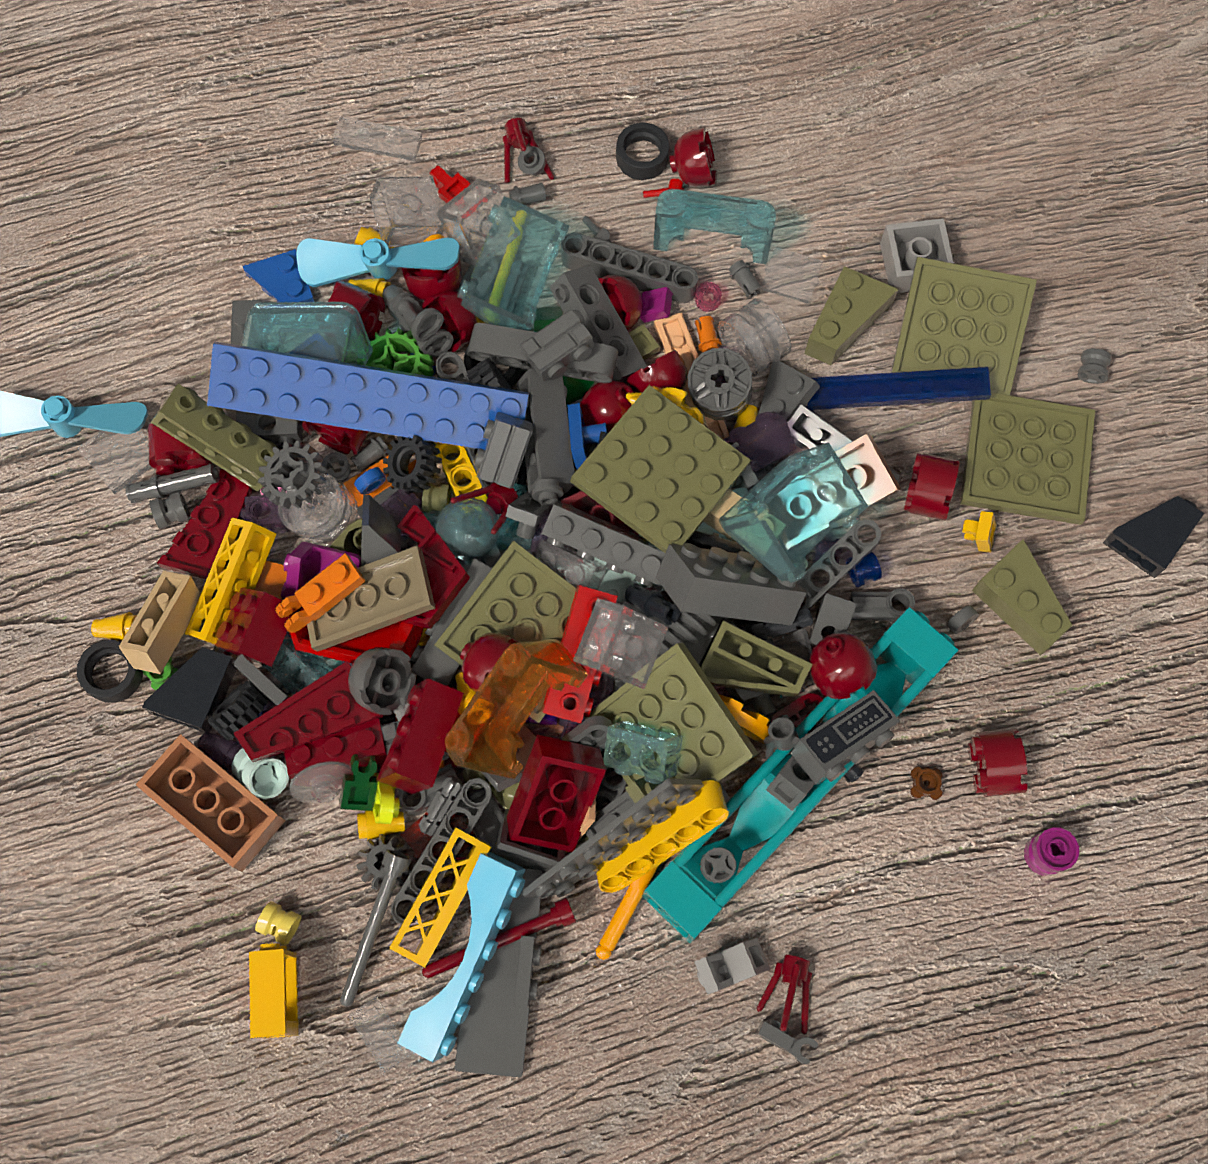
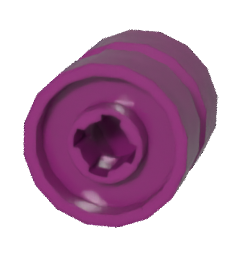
M1052 827L1031 837L1024 848V859L1028 867L1041 876H1051L1069 869L1077 862L1079 857V844L1076 838L1063 828Z

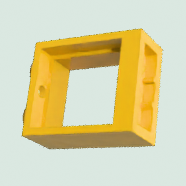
M280 943L259 945V951L249 952L250 1038L267 1039L299 1036L297 953L287 950V946H280Z

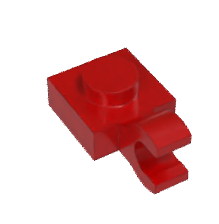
M439 165L430 171V175L433 177L431 183L439 189L438 196L458 214L479 196L478 189L459 173L450 177Z

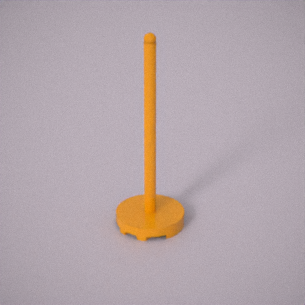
M719 695L746 736L765 744L764 739L769 736L768 728L770 724H767L769 719L761 714L742 709L744 704L730 697ZM658 866L631 883L599 942L600 945L596 947V955L600 959L606 960L610 958Z

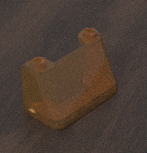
M538 640L509 645L447 734L445 745L448 755L457 766L515 779L523 768V765L516 760L517 748H522L525 744L517 733L550 686L552 689L559 691L563 690L565 683L579 688L588 674L565 646L559 642Z

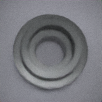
M530 146L526 148V151H522L519 154L518 166L524 174L537 175L545 167L546 157L540 148ZM534 156V161L530 164H527L529 158Z
M556 479L539 480L535 482L534 489L532 490V498L539 501L542 505L555 504L564 495L563 488Z

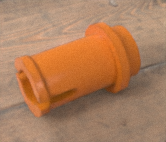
M703 316L696 320L695 326L697 327L700 339L699 350L706 352L713 348H720L722 343L717 338L713 317Z

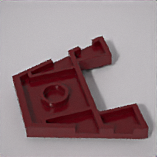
M414 504L397 527L402 533L420 543L418 547L423 552L435 609L399 622L432 629L471 577L422 511Z

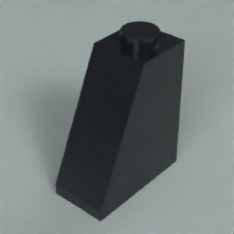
M1176 496L1115 528L1106 537L1103 544L1155 579L1167 568L1205 513L1197 509L1193 502Z
M214 646L213 650L202 647L144 701L142 708L151 715L210 734L212 726L208 723V719L211 717L212 712L216 710L215 708L223 702L222 700L225 698L237 670L233 663L235 660L231 657L232 653L217 646Z

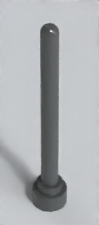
M388 849L384 855L382 864L384 865L383 872H385L340 998L341 1004L345 1007L353 1004L397 879L402 877L403 872L408 871L412 858L402 852Z

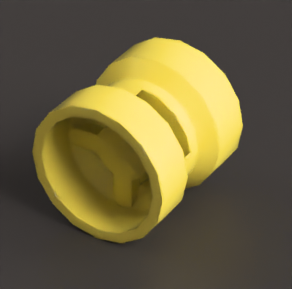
M270 901L261 912L255 931L265 936L271 934L275 936L277 942L286 946L295 935L302 916L293 911L286 912L282 910L281 905Z

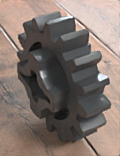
M297 440L294 446L287 441L284 442L282 450L273 447L275 455L273 457L265 455L264 459L268 464L267 466L259 467V471L264 474V477L258 479V483L264 486L261 492L277 506L280 504L288 510L291 504L300 509L303 500L311 504L313 502L311 497L313 492L321 494L320 489L317 488L318 484L326 483V479L321 476V473L327 471V467L321 463L323 457L309 444L304 445ZM298 457L305 458L308 462L299 461ZM278 487L285 489L287 493L280 492Z

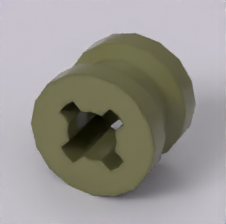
M430 483L431 488L428 490L423 489V513H431L434 510L439 511L441 514H449L451 502L450 484H443L438 487Z

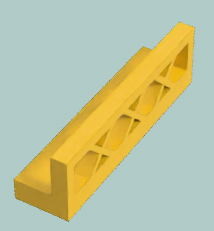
M231 518L185 634L216 645L218 640L216 638L217 630L229 616L231 611L229 605L232 597L241 588L255 589L277 535L276 533L253 522ZM243 528L238 540L235 541L239 529ZM229 560L228 566H227V568L224 570V566H225V564H226V561ZM217 589L215 598L212 599L213 593ZM205 618L201 632H198L203 619Z
M455 827L389 949L426 967L468 890L467 883L480 853L489 852L491 848L489 843ZM458 837L473 844V847L466 859L455 862L452 848ZM449 855L451 864L443 866L444 862L446 861ZM461 865H462V867L460 868V870H459V872H458V871H457V866H461ZM453 868L456 878L451 887L438 892L435 881L438 873ZM433 884L435 893L426 896ZM441 896H445V898L443 899V901H442V903H441L440 897H441ZM436 898L439 908L434 918L422 922L419 913L422 902ZM416 915L418 924L410 926ZM429 926L425 932L423 927ZM420 928L422 939L415 952L399 945L406 932Z

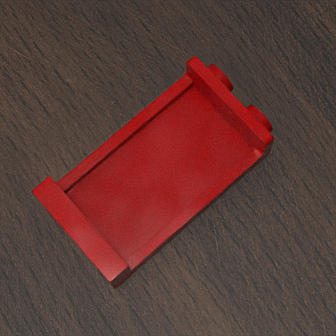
M397 622L318 652L311 648L307 625L295 633L290 632L289 635L292 637L295 650L344 662L348 661V663L353 664L355 659L363 652L375 647L401 650L411 659L425 628Z

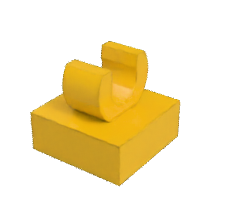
M981 511L979 522L964 520L962 533H965L964 539L976 541L978 550L981 552L991 553L997 525L994 513Z

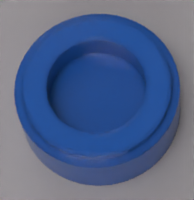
M375 467L358 477L354 485L360 494L366 495L378 489L385 482L386 476L380 467Z

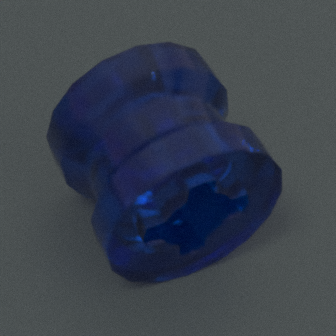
M873 552L868 554L848 573L852 583L857 588L864 586L866 581H878L882 578L879 561ZM853 557L846 560V565L852 561Z

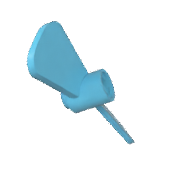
M307 238L298 245L296 256L298 271L302 280L311 287H319L368 272L374 278H384L387 280L394 276L398 267L447 270L457 264L460 255V245L453 238H442L389 249L383 240L377 238L370 239L363 245Z
M0 391V437L52 428L57 435L70 438L77 435L82 427L127 435L139 431L144 426L148 416V409L140 402L74 407L63 396H52L43 401Z

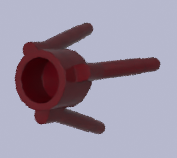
M512 118L504 126L506 135L502 139L504 143L505 183L510 182V146L526 151V145L529 142L531 146L539 148L534 139L533 132L528 130L526 121L523 118ZM546 161L544 171L548 178L553 180L554 175Z
M493 482L487 487L452 497L451 503H458L488 494L486 500L488 511L465 531V536H470L494 514H501L491 529V534L495 535L508 518L505 517L508 505L518 498L515 489H510Z
M787 954L784 956L783 963H776L774 974L756 1009L758 1012L763 1010L780 977H782L781 983L789 986L780 1025L781 1031H786L796 988H801L802 986L801 1033L805 1035L808 1032L809 992L812 977L809 967L811 962L804 958Z

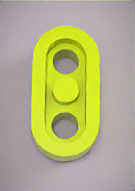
M379 781L373 807L375 822L378 824H391L392 819L397 818L399 814V798H394L395 787Z

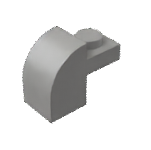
M758 938L748 940L722 952L695 961L699 982L705 987L707 995L770 970Z

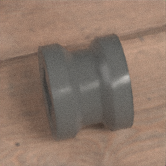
M1092 348L1084 350L1080 358L1083 364L1078 369V378L1091 384L1106 382L1109 377L1107 367L1111 364L1112 355L1102 349Z
M724 848L709 850L700 862V870L703 876L713 883H722L729 880L734 875L736 869V861L733 854Z

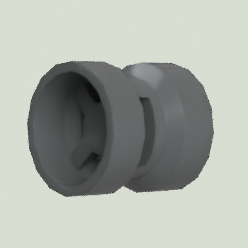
M181 491L170 494L169 498H157L149 502L153 518L159 529L169 527L175 521L184 522L190 520L189 509Z

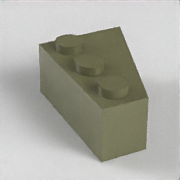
M844 266L809 336L804 354L832 365L856 342V339L866 329H869L874 324L875 320L884 311H887L893 305L898 289Z
M1024 539L1002 558L972 590L1040 656L1072 626Z
M723 621L700 668L712 686L794 697L799 694L812 664Z

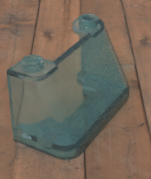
M668 189L663 191L657 200L653 250L667 251L672 240L678 238V240L683 241L685 228L741 235L740 248H748L753 255L752 263L767 264L775 227L776 211L773 205L763 200Z
M504 196L500 205L494 204L487 221L492 223L471 278L469 282L463 281L457 297L462 299L461 306L486 324L530 331L536 317L537 303L552 263L557 257L559 244L562 240L564 241L569 225Z
M345 302L256 303L247 313L240 346L363 366L366 365L373 352L359 312L355 307Z
M828 442L793 454L780 462L722 515L718 522L731 538L781 581L788 580L790 583H793L806 574L805 569L809 563L805 556L833 528L843 526L846 529L856 524L860 520L859 515L868 505Z

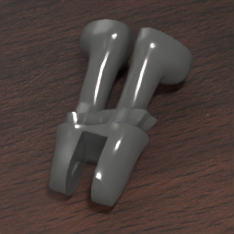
M390 285L384 289L382 298L384 299L385 306L388 307V312L398 321L403 331H411L413 337L417 340L419 349L424 354L437 357L450 349L453 343V336L446 329L440 328L444 319L437 309L428 308L423 310L411 294L405 292L397 285Z

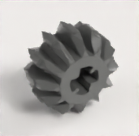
M384 834L379 835V845L377 846L369 839L366 843L371 848L370 852L360 850L358 853L359 856L367 859L365 862L357 864L358 870H367L362 875L361 880L366 883L373 879L371 888L374 890L380 888L385 875L383 867L380 870L378 868L382 865L380 859L385 855L386 850H395L405 854L409 849L406 843L398 846L399 838L397 836H393L388 845ZM408 855L412 858L410 862L412 863L414 861V858L411 855ZM408 868V871L403 872V874L409 876L411 870ZM398 877L396 884L401 887L404 882Z

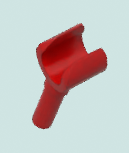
M671 179L668 188L643 191V197L662 196L674 202L679 201L684 191V187H682L683 181Z

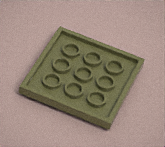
M917 257L890 376L971 392L980 390L1010 396L1037 279Z
M649 385L572 475L570 482L662 552L666 553L669 543L683 545L690 539L748 467L751 460Z
M975 390L972 399L960 504L1082 525L1086 515L1095 410Z
M513 541L434 645L462 666L463 660L460 659V655L464 646L468 642L473 643L481 635L499 632L520 641L522 644L521 658L514 656L512 665L517 667L516 671L500 695L539 723L545 716L541 709L576 588ZM610 622L608 631L612 627L614 622Z
M683 642L675 644L591 710L589 717H584L586 720L593 716H603L612 722L614 740L611 745L605 748V751L628 785L645 776H649L658 785L667 779L714 780L719 783L758 755V752Z

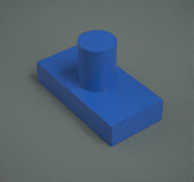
M580 403L567 405L571 452L576 470L588 458L587 445L598 443L601 431L608 432L606 423L585 426Z

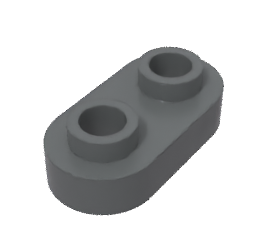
M593 716L583 721L560 740L599 748L600 751H603L614 740L613 724L606 717Z

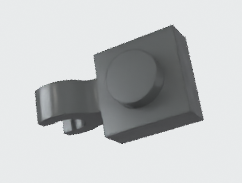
M774 1019L771 1020L770 1024L765 1021L760 1023L755 1033L757 1036L788 1052L799 1063L809 1064L810 1060L801 1054V1047L804 1044H808L813 1048H817L818 1043L814 1039L802 1037L795 1040L787 1035L790 1029L787 1027L786 1031H781V1023Z

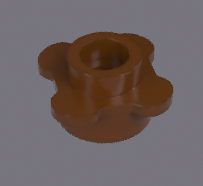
M915 767L911 770L910 776L913 778V787L910 789V794L912 797L919 799L923 796L930 797L932 800H938L942 796L940 787L943 775L939 769L922 770L920 767ZM928 781L929 786H925L923 782Z

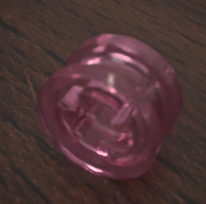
M712 282L700 284L696 290V306L704 312L715 311L721 303L722 291L720 287ZM704 293L706 296L707 293L713 294V301L711 298L709 301L703 300Z

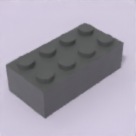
M669 543L656 578L679 610L688 613L792 626L806 595V591L799 585L797 578L786 570L780 559L774 556L756 557L744 551L736 554L726 552L717 547H712L711 550L703 549L690 543H684L683 545Z

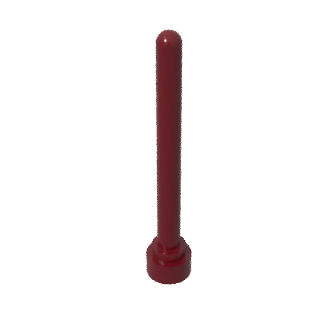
M567 897L554 902L555 906L549 908L550 912L497 934L495 939L498 942L497 949L520 940L521 936H529L554 924L557 927L563 925L565 928L576 923V918ZM466 948L427 964L422 969L423 976L425 978H432L460 966Z

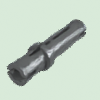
M214 463L170 475H153L146 481L127 484L125 488L126 495L131 503L149 498L162 499L167 494L218 483L219 472Z

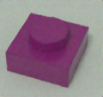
M668 287L642 292L643 311L640 319L646 323L668 318L671 310L672 291Z

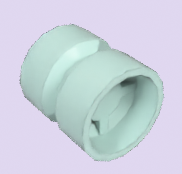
M242 748L233 759L232 773L234 777L257 798H274L286 788L289 780L287 766L275 755L253 763Z

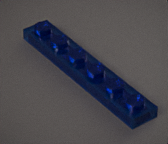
M977 367L812 378L819 384L820 388L807 403V406L812 410L989 400L991 396L989 368Z

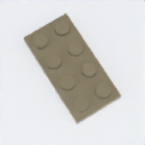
M414 546L358 567L365 582L319 619L307 624L311 648L318 652L435 609L422 549Z

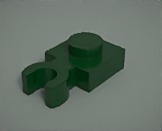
M353 754L350 763L354 775L344 774L339 799L340 809L373 811L378 786L377 776H372L377 770L375 756H370L368 765L359 766L358 755Z

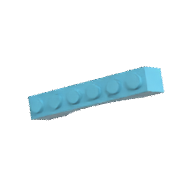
M492 852L480 853L467 883L471 901L472 922L464 958L454 977L445 988L428 1003L411 1011L397 1044L431 1062L444 1056L447 1057L456 1042V1037L453 1036L458 1024L461 1025L465 1021L469 1013L470 1005L467 1004L472 992L475 993L479 989L483 981L484 974L481 973L486 960H491L497 949L498 942L495 941L500 929L503 930L511 917L510 904L514 897L517 898L524 887L525 879L522 877L526 869Z

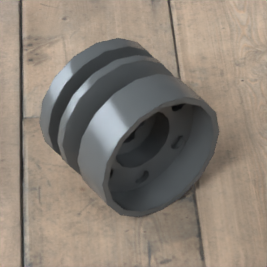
M713 348L703 352L693 361L688 373V388L695 408H698L704 416L713 420H729L739 416L748 407L752 397V372L748 362L738 352L728 348ZM719 376H724L727 383H723L721 388L716 387L715 381L719 379Z

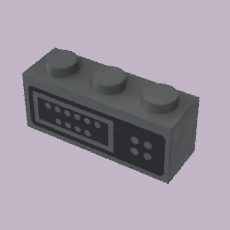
M873 690L801 738L791 754L816 785L826 778L831 782L846 770L844 767L846 764L852 761L856 765L870 754L869 748L875 744L879 748L887 744L895 736L892 731L900 720Z

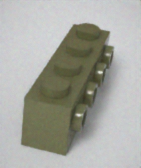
M178 383L169 393L151 423L191 447L197 453L258 492L264 487L258 483V479L264 477V474L259 471V467L267 466L268 462L265 461L264 456L273 457L275 455L273 447L277 446L271 441L263 440L254 434L247 425L236 422L225 415L221 408L207 406V402L201 399L193 389L183 387Z

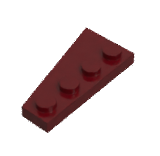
M221 469L219 472V482L212 483L206 491V497L199 507L196 506L189 515L191 517L181 532L178 531L166 555L163 554L158 560L157 564L159 567L207 580L231 518L242 520L253 488Z
M346 661L234 732V735L254 763L383 717V714L370 712L356 703L349 690L348 677L351 666Z

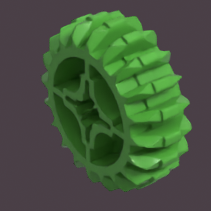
M399 327L394 334L388 328L383 336L375 332V340L365 339L367 347L358 348L360 357L354 358V364L430 377L434 376L432 366H434L433 357L429 354H424L419 349L417 340L413 337L410 330L404 334L403 330ZM397 351H402V352H407V353H406V354H399V353H397Z

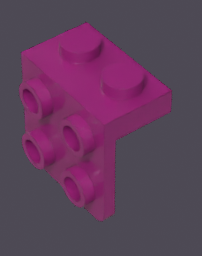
M302 541L285 558L284 571L287 572V577L282 587L281 598L285 599L295 595L296 591L346 553L350 556L357 568L361 567V557L354 553Z

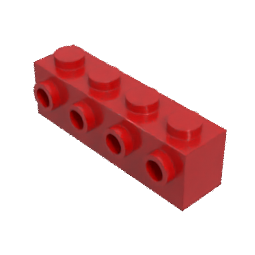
M577 585L541 709L544 714L580 724L583 716L589 717L594 700L589 698L592 685L598 686L603 667L598 666L601 653L607 654L611 643L612 635L607 634L610 622L616 623L621 604L616 603L618 596Z

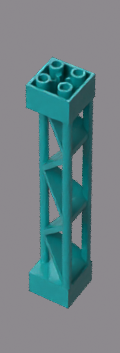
M909 607L871 648L875 660L880 656L887 662L877 665L876 677L866 690L863 686L859 690L849 693L851 697L847 699H833L826 696L796 728L798 738H803L823 716L822 721L827 722L873 690L895 716L898 717L958 652V649L954 646V641L947 634L936 631L923 613L913 611ZM906 679L912 685L902 695ZM776 749L726 803L729 813L728 818L740 806L730 836L703 846L723 824L721 823L685 847L644 890L642 898L691 943L854 765L852 761L844 766L846 770L835 780L830 782L826 778L822 783L814 784L808 794L791 811L766 791V788L792 756V754H789L791 750L783 751ZM770 838L737 874L743 851ZM714 848L728 850L733 854L736 861L734 875L722 883L708 881L700 870L702 857L706 852Z

